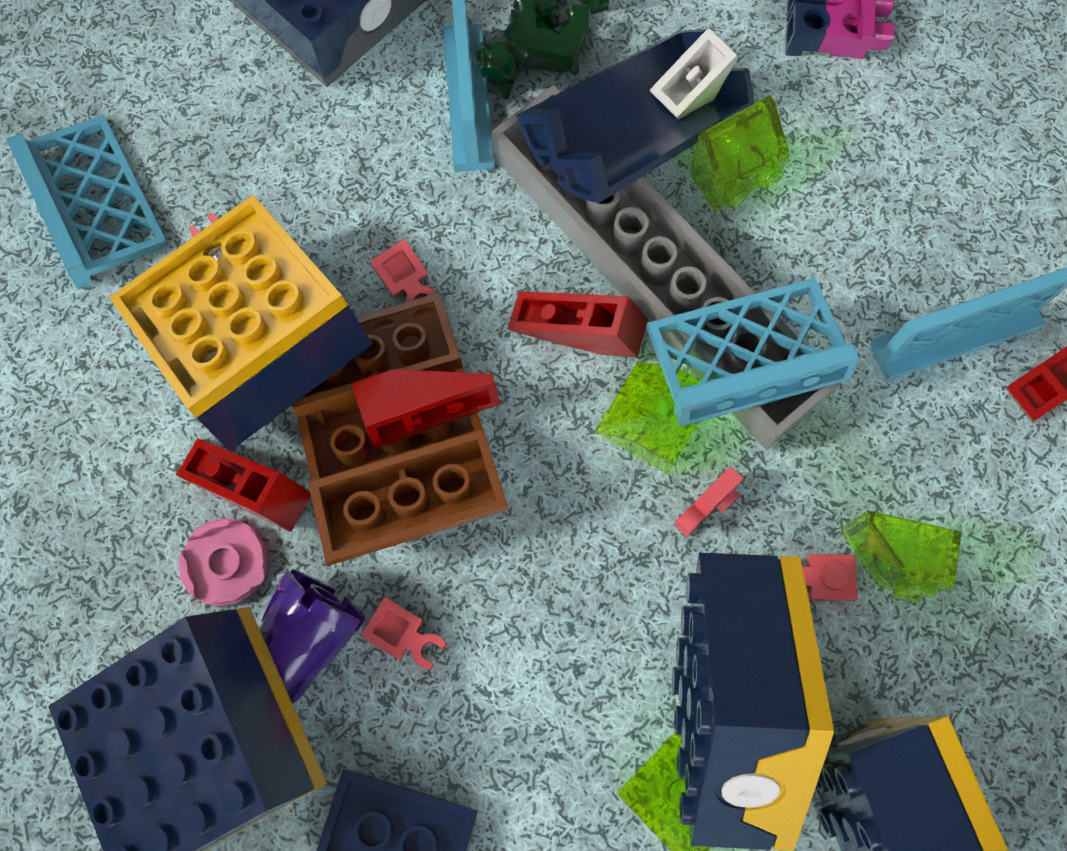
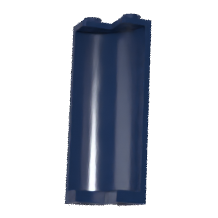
M707 29L681 30L519 113L516 117L522 134L541 167L548 164L560 176L557 183L571 194L590 202L600 203L755 108L750 71L747 68H732L713 101L678 120L650 92V89Z

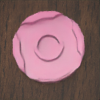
M229 518L209 521L194 530L188 538L189 542L186 544L185 549L181 551L179 558L180 579L187 592L204 604L221 608L239 605L254 596L265 582L270 565L268 547L260 533L246 523Z

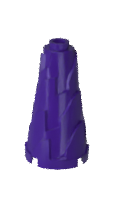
M287 569L265 610L259 629L293 704L300 700L321 670L327 668L355 632L359 630L365 621V615L346 597L341 602L334 596L336 590L303 572L294 569L289 572Z

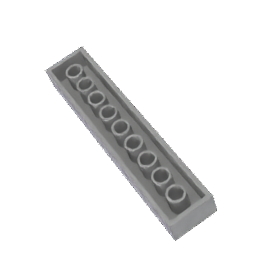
M554 84L491 131L493 157L621 295L628 296L648 318V322L756 294L643 176L602 202L596 203L581 199L561 187L557 183L560 176L548 164L541 167L522 134L516 115L560 93L561 91ZM758 307L750 309L745 319L767 328L775 314ZM717 318L707 321L703 330L725 340L733 325ZM780 318L773 331L797 341L798 336ZM739 328L731 343L754 352L761 337ZM678 330L661 333L663 340L669 346L680 351L683 350L690 338L689 335ZM697 339L689 355L711 364L719 349ZM767 341L760 356L774 362L787 360L791 350ZM725 352L717 367L731 374L743 372L748 362ZM688 366L702 381L705 373ZM840 383L732 412V414L768 450L823 403Z

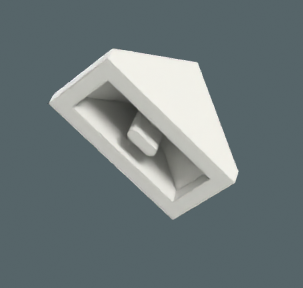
M708 28L650 89V92L679 120L715 99L738 56Z

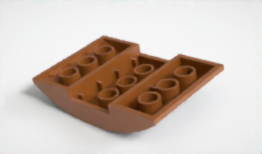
M440 292L356 317L372 345L292 405L300 427L311 478L308 484L327 566L509 510L478 413L375 449L365 428L351 385L364 380L372 374L384 373L393 369L465 373Z

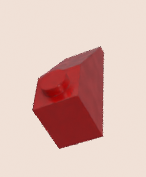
M519 291L507 329L519 334L599 355L638 358L648 318L628 296Z
M393 369L384 373L372 374L362 381L351 384L365 428L375 449L500 405L492 374Z
M199 438L195 441L176 473V476L289 532H292L311 498L310 491L282 473Z

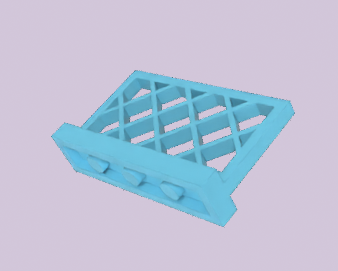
M452 0L454 26L443 27L454 170L455 172L494 169L487 79L482 76L480 69L474 62L476 49L483 42L482 24L468 25L465 0Z
M105 115L28 141L25 140L22 133L6 138L63 264L77 289L92 283L90 278L92 275L168 246ZM101 130L103 131L105 139L99 150L82 144L86 136ZM55 146L67 149L60 163L43 158L41 151ZM110 148L114 154L109 153ZM77 153L94 158L87 172L70 167ZM104 161L121 167L115 181L97 176ZM49 170L55 171L53 176ZM65 175L83 180L75 195L58 190ZM125 179L127 180L129 186L124 184ZM92 184L110 189L103 204L85 199ZM119 193L136 198L130 213L112 207ZM64 201L70 203L68 209H67V207H66ZM80 207L98 212L91 227L73 222ZM141 210H142V212H143L145 218L139 216ZM107 215L125 221L118 236L100 231ZM134 224L151 229L154 238L141 243L127 240ZM79 234L86 235L83 241ZM95 239L113 244L109 255L91 260L88 252Z
M1067 267L907 321L900 330L873 339L870 346L886 381L1040 329L1046 323L1039 310L1067 288Z
M816 278L647 323V331L675 403L674 413L680 427L848 381L851 379L860 359L853 343L846 345ZM808 294L814 309L811 315L807 316L786 306L791 298ZM760 307L775 315L766 328L745 319L748 311ZM780 317L804 326L797 341L773 331ZM718 318L733 326L724 340L703 330L707 321ZM739 328L761 337L754 352L731 343ZM809 329L827 336L832 347L819 351L803 344V341ZM678 330L689 335L690 338L683 350L680 351L665 344L661 333ZM697 339L719 349L711 364L689 355ZM767 341L791 350L787 360L780 362L771 361L760 356ZM725 352L748 362L745 370L736 374L726 372L717 366ZM670 358L676 360L674 366H673V364H672ZM682 364H686L705 373L699 384L681 388L677 373Z

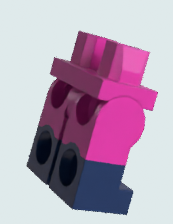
M787 0L786 22L788 23L786 25L785 56H801L803 51L830 53L837 57L851 56V58L863 59L868 49L887 50L894 38V24L875 21V17L888 18L893 9L894 0Z

